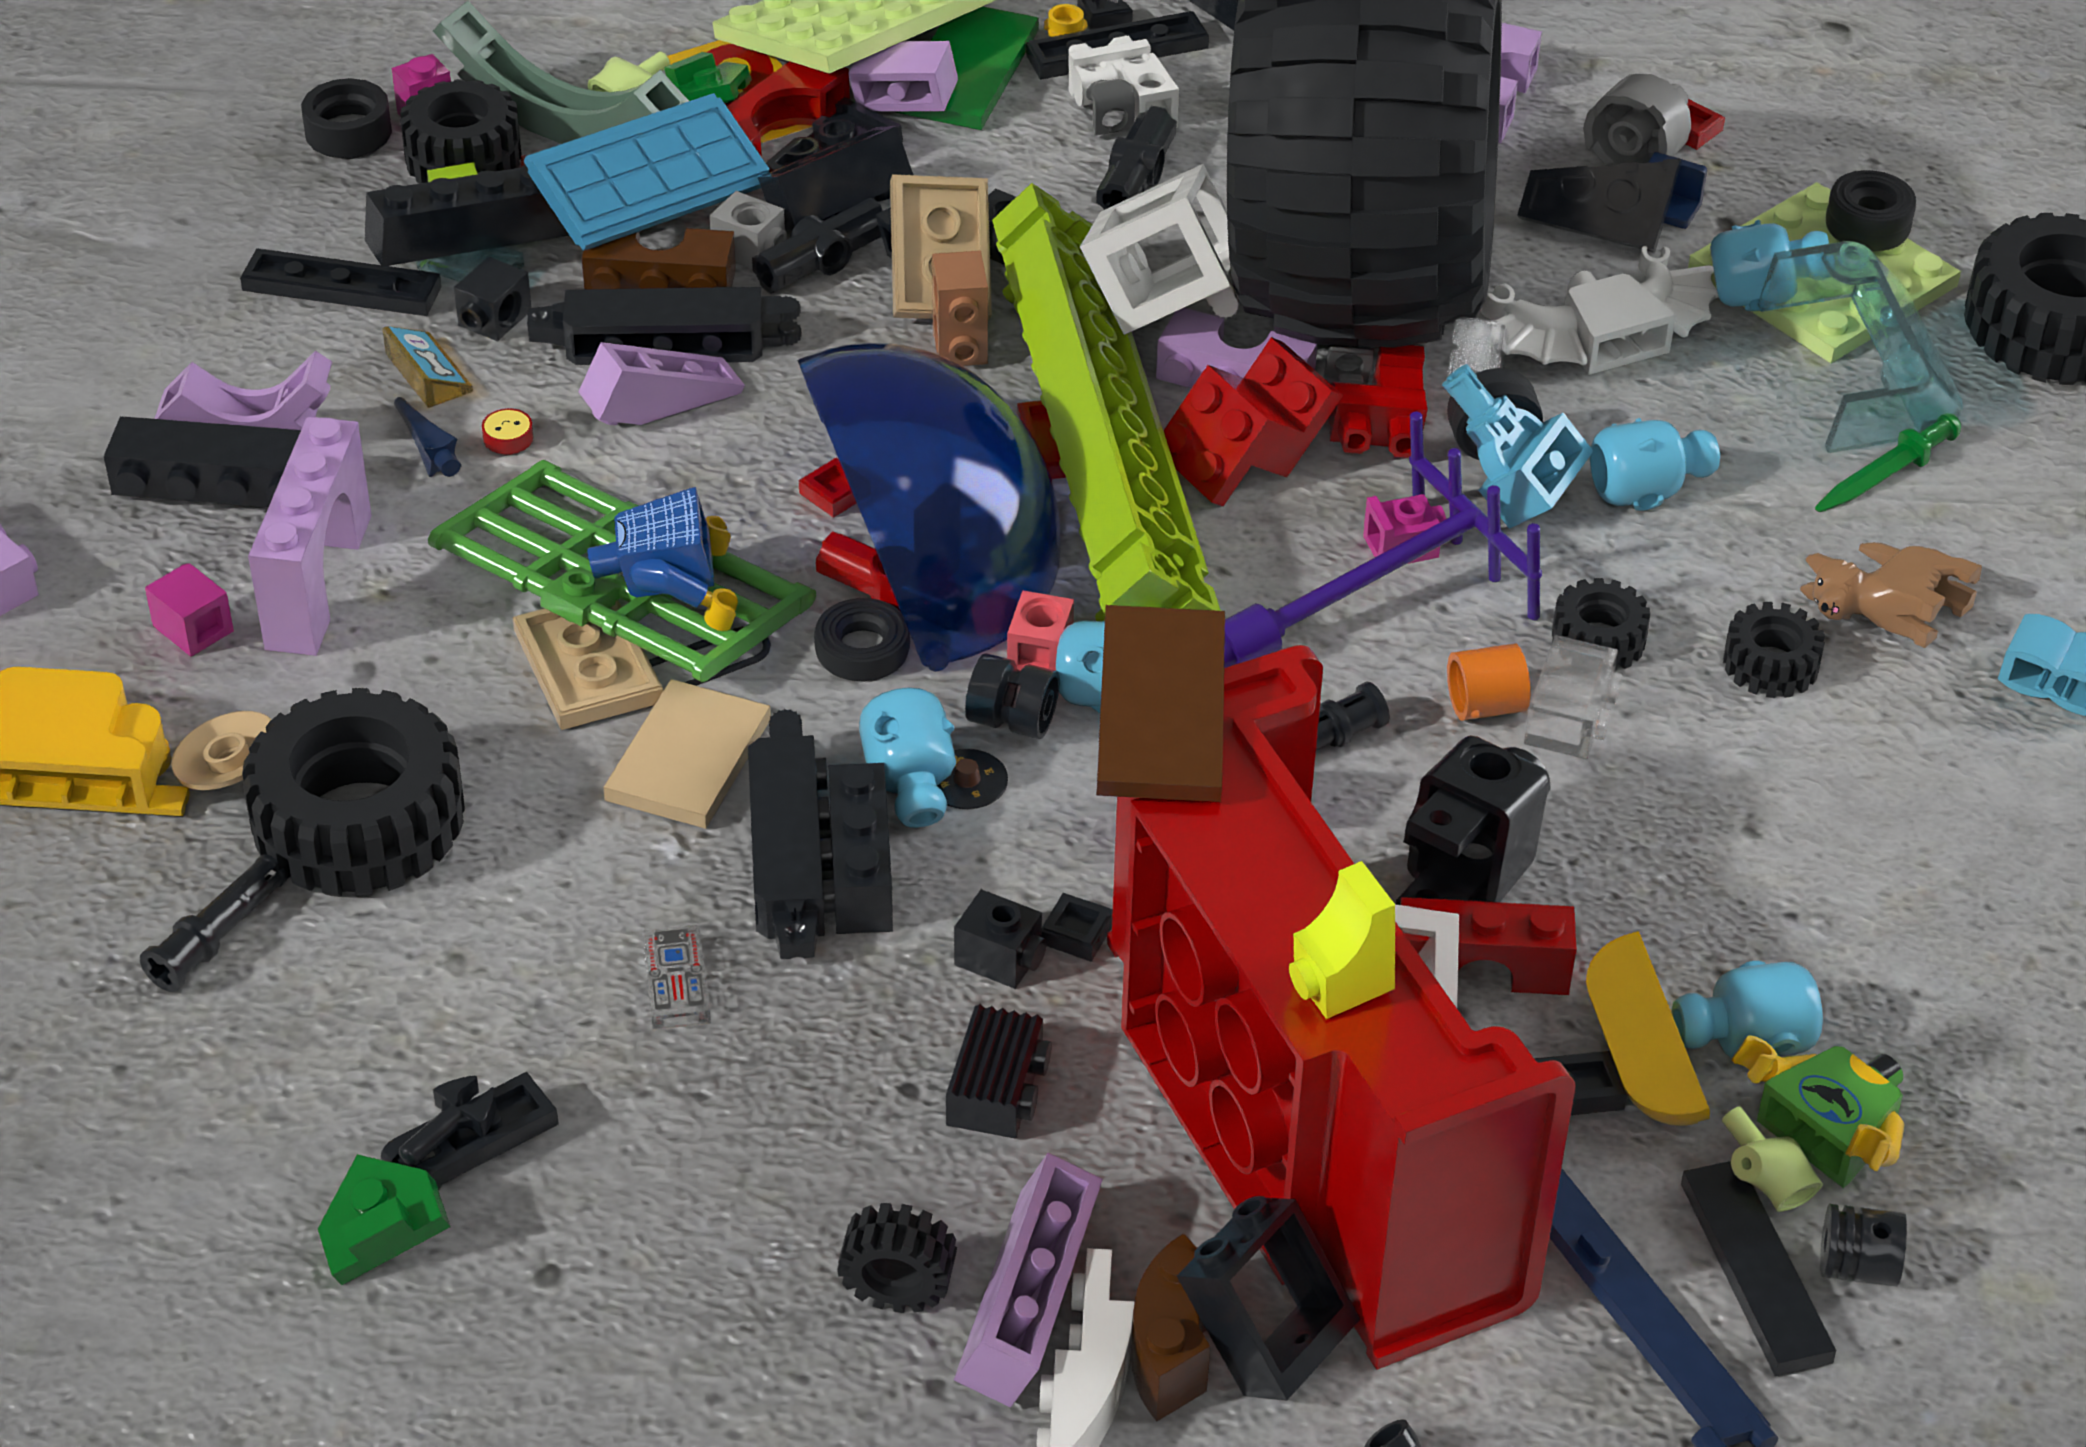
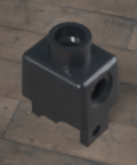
M1470 735L1460 740L1422 777L1416 804L1406 822L1403 843L1409 845L1407 869L1415 880L1396 899V905H1400L1401 897L1501 902L1536 857L1546 799L1551 789L1549 774L1536 756L1524 749L1517 747L1501 748L1478 736ZM1470 843L1485 846L1493 855L1484 859H1473L1462 854V851Z

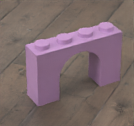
M307 416L249 552L248 559L265 650L317 656L331 620L323 572L324 546L358 550L372 516L357 421Z

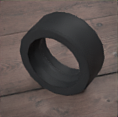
M347 78L320 84L309 91L301 103L306 142L314 151L323 155L337 158L360 157L378 150L387 143L392 134L388 95L380 86L367 80ZM356 114L365 116L347 122L328 121L340 115Z

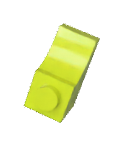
M1360 861L1339 870L1337 885L1327 906L1305 929L1293 933L1294 962L1289 964L1291 980L1298 994L1305 1000L1311 998L1326 1019L1395 989V903L1365 864Z

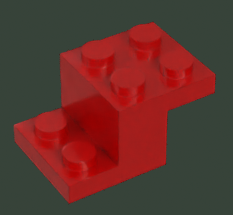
M1271 337L1244 378L1207 365L1163 431L1175 469L1211 503L1224 507L1251 466L1287 478L1344 395L1283 341Z

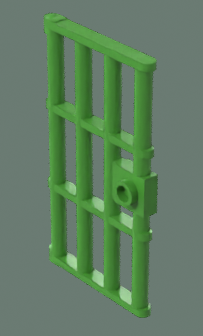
M541 460L534 464L527 471L440 524L430 532L428 537L429 546L437 550L445 549L513 583L514 588L522 592L529 591L541 597V607L563 617L567 621L581 627L591 622L601 627L604 633L612 637L619 636L691 672L692 677L701 682L709 680L798 614H802L809 609L816 599V590L799 582L794 584L728 552V550L723 556L712 555L713 569H717L781 600L768 609L735 593L738 600L735 610L736 617L749 623L738 632L732 629L718 631L711 628L705 622L704 615L671 600L674 597L672 595L658 594L634 597L629 594L624 576L618 573L595 579L589 559L582 555L587 552V548L616 542L614 517L619 512L639 505L630 501L624 502L562 472L561 467L546 460ZM544 485L605 516L595 523H591L532 494V492ZM512 506L573 537L559 545L498 514ZM478 527L539 557V559L526 567L464 535ZM561 569L567 571L555 580L549 578ZM714 583L715 586L708 587V591L713 593L714 590L725 587ZM620 598L629 602L617 611L610 609ZM652 613L717 647L703 655L638 621Z

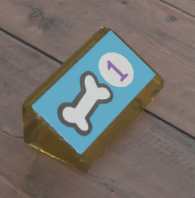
M391 326L382 328L386 355L428 408L473 392L471 383L430 332Z

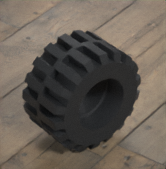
M456 79L452 82L442 81L435 83V86L424 87L419 90L418 95L410 96L406 101V106L402 107L400 124L405 163L410 176L415 177L417 183L428 182L427 170L473 162L477 174L482 171L496 172L519 168L522 151L516 102L512 101V96L507 91H501L499 86L494 84L486 85L484 81L479 80L464 81V79Z

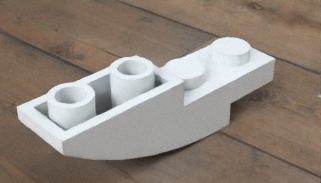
M1087 1248L1086 1273H1073L1071 1311H1083V1324H1070L1069 1350L1055 1349L1054 1375L1041 1374L1039 1413L1051 1414L1050 1428L1038 1427L1037 1447H1099L1113 1422L1120 1404L1130 1367L1135 1301L1110 1300L1112 1249Z

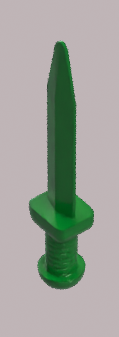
M1944 412L1936 416L1934 424L1921 432L1910 428L1901 431L1898 437V446L1838 483L1816 505L1815 510L1823 512L1851 501L1911 462L1919 467L1925 466L1930 461L1931 449L1946 439L1953 441L1959 436L1961 432L1959 418L1952 413Z

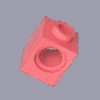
M1022 590L1007 633V659L1014 660L1018 670H1021L1025 665L1031 664L1056 671V654L1060 636L1067 626L1074 623V599Z

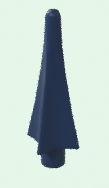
M397 397L394 400V405L404 419L415 441L428 476L432 477L439 471L447 477L457 474L462 466L455 455V446L458 439L425 418L404 398Z

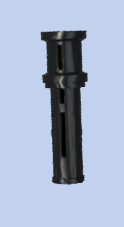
M1366 681L1356 687L1355 693L1337 702L1328 699L1320 703L1316 750L1327 745L1342 747L1351 742L1352 735L1371 726L1379 729L1389 723V708L1377 686L1372 682Z
M261 855L251 867L199 914L181 917L173 925V933L159 946H149L140 954V964L147 977L162 990L168 992L178 991L185 984V975L198 963L209 962L218 954L219 940L275 889L281 887L287 881L285 869H279L273 876L268 874L279 862L270 855Z

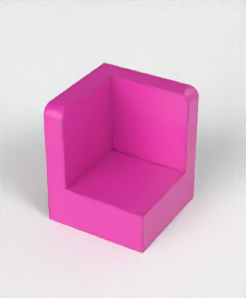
M190 563L183 564L145 587L153 626L190 657L234 632L227 592Z

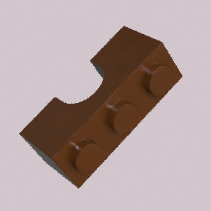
M686 228L683 241L679 245L667 250H652L640 245L639 232L585 250L582 254L584 290L732 287L736 271L734 231Z

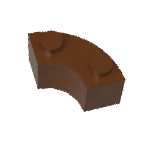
M1184 1233L1166 1245L1150 1262L1140 1280L1134 1302L1132 1372L1140 1398L1156 1422L1207 1392L1210 1345L1203 1334L1206 1328L1177 1278V1275L1195 1257L1194 1253L1197 1249Z

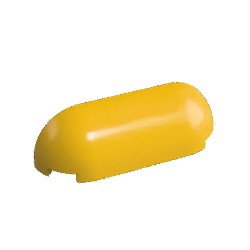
M1640 932L1629 933L1610 941L1591 960L1586 974V985L1590 1000L1628 1097L1645 1115L1664 1124L1687 1126L1710 1119L1709 1106Z

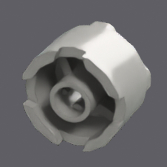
M1629 74L1611 88L1587 113L1583 131L1588 151L1593 147L1597 156L1606 164L1605 166L1619 165V163L1628 162L1648 163L1654 152L1674 156L1687 142L1691 130L1690 110L1687 106L1688 95L1680 85L1670 84L1668 81L1655 75Z

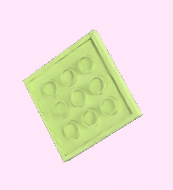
M1816 182L1741 226L1754 224L1756 220H1760L1761 225L1775 223L1786 229L1789 241L1802 239L1811 231L1827 233L1833 270L1820 277L1807 273L1795 275V288L1790 295L1774 300V306L1771 308L1751 312L1829 363H1833L1956 288L1961 271L1908 238L1898 247L1885 251H1864L1839 242L1830 234L1826 226V211L1831 189ZM1711 243L1690 255L1688 268L1713 266L1710 250ZM1712 273L1711 281L1716 287L1715 275Z

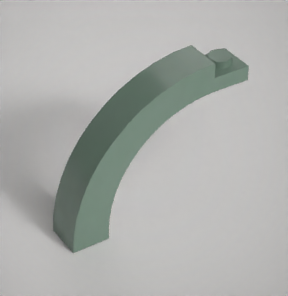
M469 0L442 20L433 30L437 37L464 65L457 73L461 79H464V81H484L486 85L494 84L499 86L501 91H507L512 96V101L516 102L519 125L532 133L560 144L689 102L661 69L645 83L628 90L616 92L583 89L559 80L541 70L517 52Z

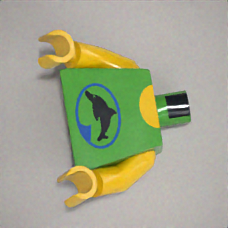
M1752 1035L1745 1038L1731 1061L1734 1064H1739L1749 1069L1747 1077L1752 1083L1758 1084L1760 1081L1765 1083L1757 1122L1777 1137L1788 1136L1797 1141L1808 1161L1842 1188L1853 1180L1865 1164H1868L1870 1169L1878 1171L1880 1167H1888L1897 1162L1903 1138L1904 1122L1898 1115L1903 1095L1897 1087L1903 1081V1071L1896 1060L1887 1054H1880L1866 1064L1845 1047L1834 1046L1818 1055L1806 1054L1780 1057L1777 1056L1774 1048L1763 1039Z

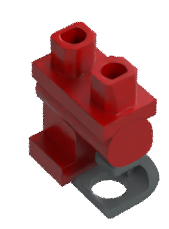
M1329 345L1323 378L1344 395L1328 417V422L1331 425L1329 431L1330 442H1340L1343 451L1347 453L1362 454L1364 451L1369 450L1370 445L1389 447V452L1394 457L1410 458V414L1416 411L1423 415L1424 429L1428 412L1426 392L1423 384L1424 346L1379 347L1372 385H1368L1374 349ZM1345 354L1358 355L1363 360L1362 365L1353 371L1341 370L1336 367L1335 362L1340 356Z

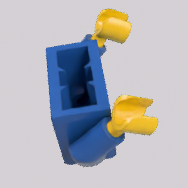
M696 487L619 512L614 517L616 542L587 548L590 567L595 579L622 572L630 595L644 597L668 594L695 608L701 604L707 607L704 615L707 625L718 631H728L731 629L736 616L737 596L733 591L726 588H718L713 593L708 591V587L715 586L712 555L723 556L726 554L731 535L727 531L726 523L721 517L711 515L705 518Z

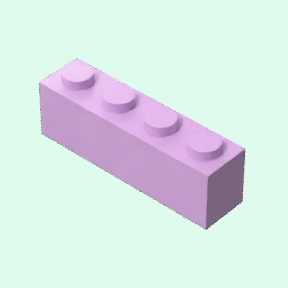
M1046 1154L1020 1192L954 1381L1011 1408L1037 1373L1103 1180L1102 1178L1053 1154Z

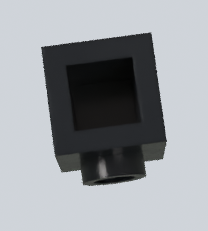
M980 889L954 926V965L1014 989L1017 988L1028 970L1035 971L1039 967L1046 952L1047 940L1042 938V912Z

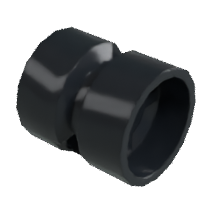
M988 653L982 654L974 667L968 685L965 717L969 722L998 728L1006 722L1012 733L1042 739L1049 729L1056 709L1060 675L1058 671L1031 664L1025 665L1021 670H1018L1014 660ZM1018 686H1019V687H1021V688H1020V691H1019V694H1018V698H1017V702H1016V707L1013 708L1014 702H1015V699H1016V695H1017Z

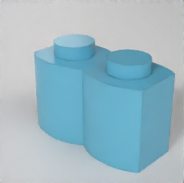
M2025 614L2005 653L1998 680L2018 693L2037 698H2050L2060 707L2072 713L2086 716V632L2076 633L2065 623L2049 616Z

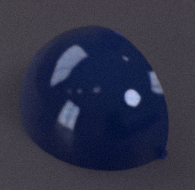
M855 343L825 349L797 360L821 422L826 427L921 663L931 671H941L950 662L975 656L1006 641L1022 590L1049 595L1058 574L1061 555L1060 516L1052 477L1037 442L1021 417L994 388L972 371L946 357L920 348L892 343Z

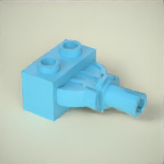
M1468 364L1456 369L1446 378L1447 380L1443 382L1442 386L1469 417L1466 431L1477 445L1481 466L1488 477L1478 491L1487 500L1488 487L1496 485L1500 488L1501 519L1509 529L1552 509L1591 456L1593 449L1564 413L1542 423L1530 412L1516 408L1506 395L1494 399Z

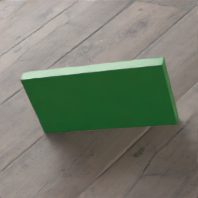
M982 6L941 24L931 41H950L958 75V81L945 110L895 111V113L982 130L1026 53V42L1033 40L1039 31V17Z

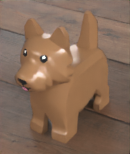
M1862 543L1859 546V551L1881 564L1882 566L1879 569L1867 573L1859 569L1852 562L1847 563L1845 560L1833 559L1819 553L1810 554L1807 556L1806 562L1817 574L1815 582L1804 584L1800 588L1801 592L1808 599L1815 601L1820 612L1828 619L1850 620L1853 614L1864 615L1878 627L1910 638L1914 641V644L1926 648L1937 638L1938 631L1924 622L1930 623L1933 621L1942 606L1951 608L1952 613L1960 618L1974 606L1977 591L1957 581L1949 580L1948 576L1959 578V580L1966 583L1976 584L1980 580L1982 566L1966 559L1951 557L1936 549L1922 546H1909L1900 550L1885 543Z

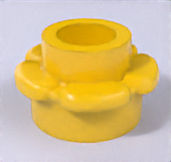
M1060 4L1052 7L1048 12V18L1044 21V29L1048 31L1050 37L1085 31L1088 27L1082 9L1072 4Z

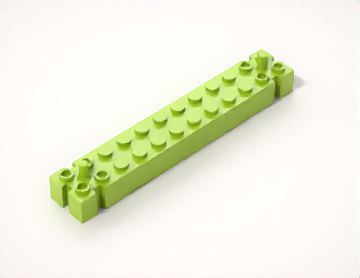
M1031 183L992 220L998 239L996 246L1003 256L1006 267L1005 277L1009 282L1002 290V293L1010 303H1013L1015 310L1020 315L1024 329L1022 336L1029 347L1033 361L1031 368L1039 381L1042 392L1040 399L1047 409L1051 423L1050 433L1056 441L1061 458L1059 465L1066 475L1070 489L1069 500L1076 510L1080 524L1079 534L1085 542L1089 555V569L1097 580L1101 609L1095 614L1096 621H1105L1106 605L1221 611L1214 588L1205 583L1203 579L1209 572L1132 332L1123 334L1080 248L1093 224L1074 211L1067 213L1061 209L1057 199L1034 183Z

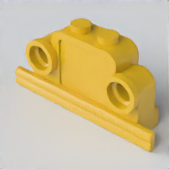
M10 667L0 671V805L184 816L186 804L190 796L189 788L185 786L156 785L158 777L169 768L172 759L169 743L164 736L160 714L154 707L147 704H127L123 682L119 676L110 672L35 667Z

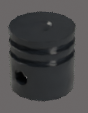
M1829 1203L1825 1214L1821 1240V1276L1831 1278L1833 1272H1835L1837 1279L1846 1280L1848 1274H1851L1852 1280L1856 1282L1897 1287L1901 1280L1905 1261L1907 1240L1906 1214L1860 1207L1858 1213H1855L1854 1207L1847 1205L1844 1206L1842 1211H1839L1837 1204Z

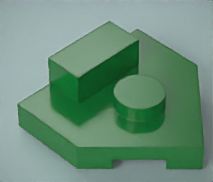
M706 52L698 53L664 67L666 76L689 101L714 93L724 103L732 102L739 95L738 89L746 88L752 80L748 65L724 62L716 66L713 54Z
M357 1154L318 1227V1232L331 1274L342 1286L451 1226L437 1184L426 1170Z

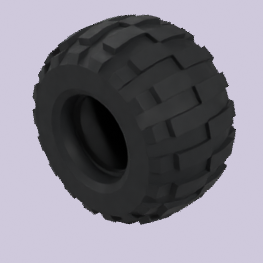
M1238 0L1228 106L1227 229L1233 286L1245 313L1274 318L1273 327L1275 332L1288 337L1322 346L1337 345L1375 348H1396L1442 340L1445 325L1476 320L1487 299L1492 256L1500 113L1502 0Z

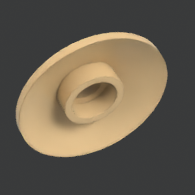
M236 711L220 715L201 724L191 731L174 751L171 766L176 779L185 787L195 790H215L242 781L243 764L250 753L249 748L261 731L267 733L266 725L272 719L260 712Z

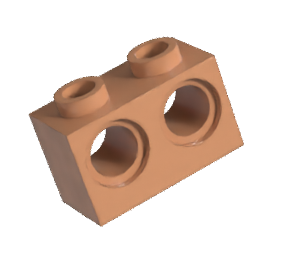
M981 250L932 254L933 335L939 368L988 364V284Z

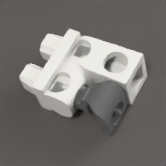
M1129 36L1113 38L1108 46L1092 49L1086 43L1070 46L1068 65L1069 92L1072 98H1075L1078 106L1093 104L1094 136L1130 130L1139 113L1146 112L1151 106L1165 108L1171 118L1177 121L1178 127L1179 88L1156 55L1150 53L1151 46L1147 39L1133 41ZM1114 108L1125 110L1124 118L1117 125L1105 126L1102 124L1103 117L1108 111Z

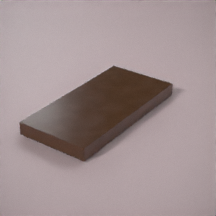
M1106 605L1096 796L1221 802L1225 611Z

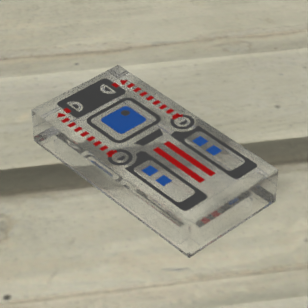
M699 924L642 930L652 1029L658 1030L711 1024Z

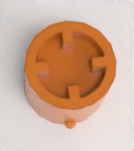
M1517 643L1450 653L1447 664L1448 689L1453 709L1460 721L1527 711L1531 697L1529 671L1525 656Z

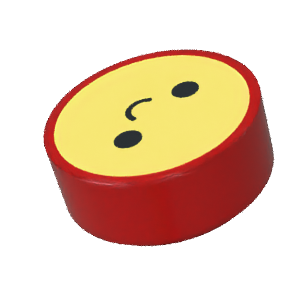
M511 408L496 410L487 415L482 422L483 442L492 452L503 455L516 454L528 448L533 442L532 420L527 413L521 410Z

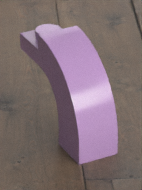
M315 351L285 381L274 387L260 390L242 389L229 385L191 362L164 389L154 419L302 430L307 416L316 417L318 407L323 403L330 391L331 385L326 381L332 361Z

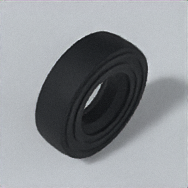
M871 598L849 599L829 607L819 617L814 632L815 651L821 665L835 676L852 681L877 680L894 673L906 661L910 649V630L905 616L891 604ZM855 631H870L881 635L882 641L872 647L855 648L844 644L842 638Z

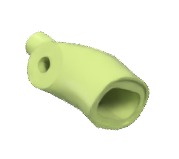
M659 51L637 66L620 57H612L607 61L601 72L588 80V90L616 92L637 87L645 83L660 69L664 71V67L670 65L669 58L665 53Z
M1741 1106L1732 1109L1722 1118L1723 1124L1740 1144V1147L1735 1149L1731 1158L1734 1174L1740 1180L1746 1181L1761 1190L1770 1199L1776 1211L1783 1212L1799 1207L1814 1197L1822 1188V1181L1813 1170L1798 1142L1793 1138L1785 1136L1766 1139Z

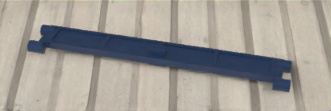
M1561 1168L1550 1240L1700 1426L1701 1429L1691 1439L1694 1447H1727L1749 1441L1753 1447H1774L1779 1438L1771 1429V1424Z

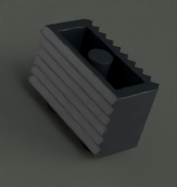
M981 1004L974 1006L946 1092V1126L1017 1138L1022 1119L1032 1121L1038 1099V1085H1033L1034 1077L1036 1075L1045 1076L1049 1067L1052 1042L1043 1040V1018L1038 1014L1031 1017L1027 1012L1021 1015L1015 1010L1007 1012L1004 1008L997 1011L993 1006L988 1008Z

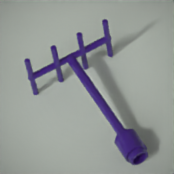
M1412 412L1410 414L1411 456L1409 458L1412 466V495H1425L1426 479L1449 501L1450 517L1276 611L1272 608L1266 609L1261 604L1255 603L1225 619L1224 668L1282 649L1281 637L1285 635V629L1449 541L1454 545L1461 544L1463 542V533L1475 527L1488 539V579L1491 582H1499L1501 580L1502 552L1527 577V617L1533 621L1540 618V578L1542 577V570L1540 568V526L1532 523L1527 527L1526 555L1501 530L1500 488L1496 485L1488 487L1486 516L1462 493L1461 451L1457 448H1452L1448 451L1449 479H1447L1424 456L1423 415L1420 412Z

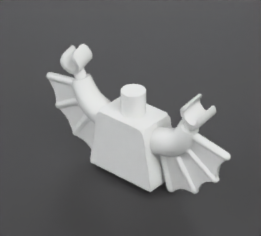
M1643 246L1638 268L1646 276L1644 282L1639 283L1632 276L1623 273L1596 280L1591 272L1581 271L1575 274L1568 283L1565 306H1541L1521 299L1515 301L1513 288L1508 284H1499L1495 287L1492 294L1487 293L1486 302L1481 309V313L1485 317L1494 321L1477 327L1474 330V334L1477 337H1483L1495 342L1503 349L1505 355L1522 354L1530 356L1543 365L1559 361L1579 363L1588 375L1670 353L1673 331L1684 338L1688 336L1690 329L1694 325L1710 320L1709 305L1715 298H1718L1717 289L1711 281L1714 269L1713 266L1707 265L1669 271L1667 268L1670 256L1669 247L1663 246L1660 258H1653L1647 254V246Z

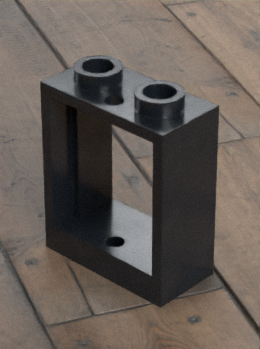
M1255 1196L1243 1201L1234 1209L1232 1218L1214 1237L1203 1242L1195 1250V1257L1177 1275L1179 1282L1243 1396L1288 1401L1360 1321L1359 1315L1296 1199ZM1263 1245L1297 1305L1265 1341L1262 1340L1230 1282Z

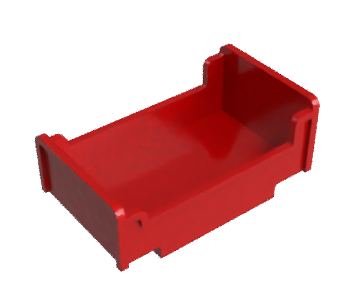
M1296 645L1224 668L1221 802L1117 797L1112 931L1107 933V945L1115 958L1120 957L1124 963L1121 1028L1232 1207L1235 1209L1243 1201L1255 1196L1296 1199L1360 1317V1321L1354 1328L1366 1345V1355L1374 1368L1378 1370L1516 1317L1536 1302L1541 1290L1575 1093V1082L1560 1062L1554 1060L1542 1063L1536 1062L1513 1031L1498 1026L1487 1027L1478 1031L1472 1030L1396 922L1394 990L1328 1019L1324 1017L1311 998L1305 1000L1298 994L1289 973V964L1294 962L1293 933L1305 929L1320 915L1335 891L1339 870L1355 863L1311 803L1323 665L1311 648L1305 645ZM1263 1245L1259 1250L1282 1286L1285 1285Z

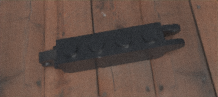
M761 287L565 290L564 302L556 303L552 306L529 308L527 318L529 342L565 346L566 359L575 365H591L601 342L722 357L727 363L754 362L763 356V347L793 346L802 337L800 325L797 322H793L794 319L797 320V317H800L801 306L796 298H792V296L787 297L786 295L785 297L780 295L762 296Z
M784 709L782 711L778 710L776 713L773 712V716H770V737L758 738L748 746L756 932L767 939L776 940L780 959H792L795 957L805 959L815 957L817 937L825 936L824 913H835L834 878L822 879V871H833L831 837L820 838V831L830 830L829 797H817V791L828 790L826 757L815 758L814 735L803 736L801 716L797 714V711L793 712L792 709Z

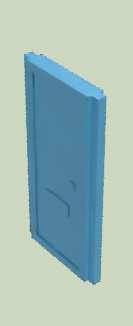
M714 93L530 154L524 159V163L528 168V174L576 246H580L583 251L724 202L735 191L746 194L760 189L758 177L769 173L770 170L722 99L717 98Z

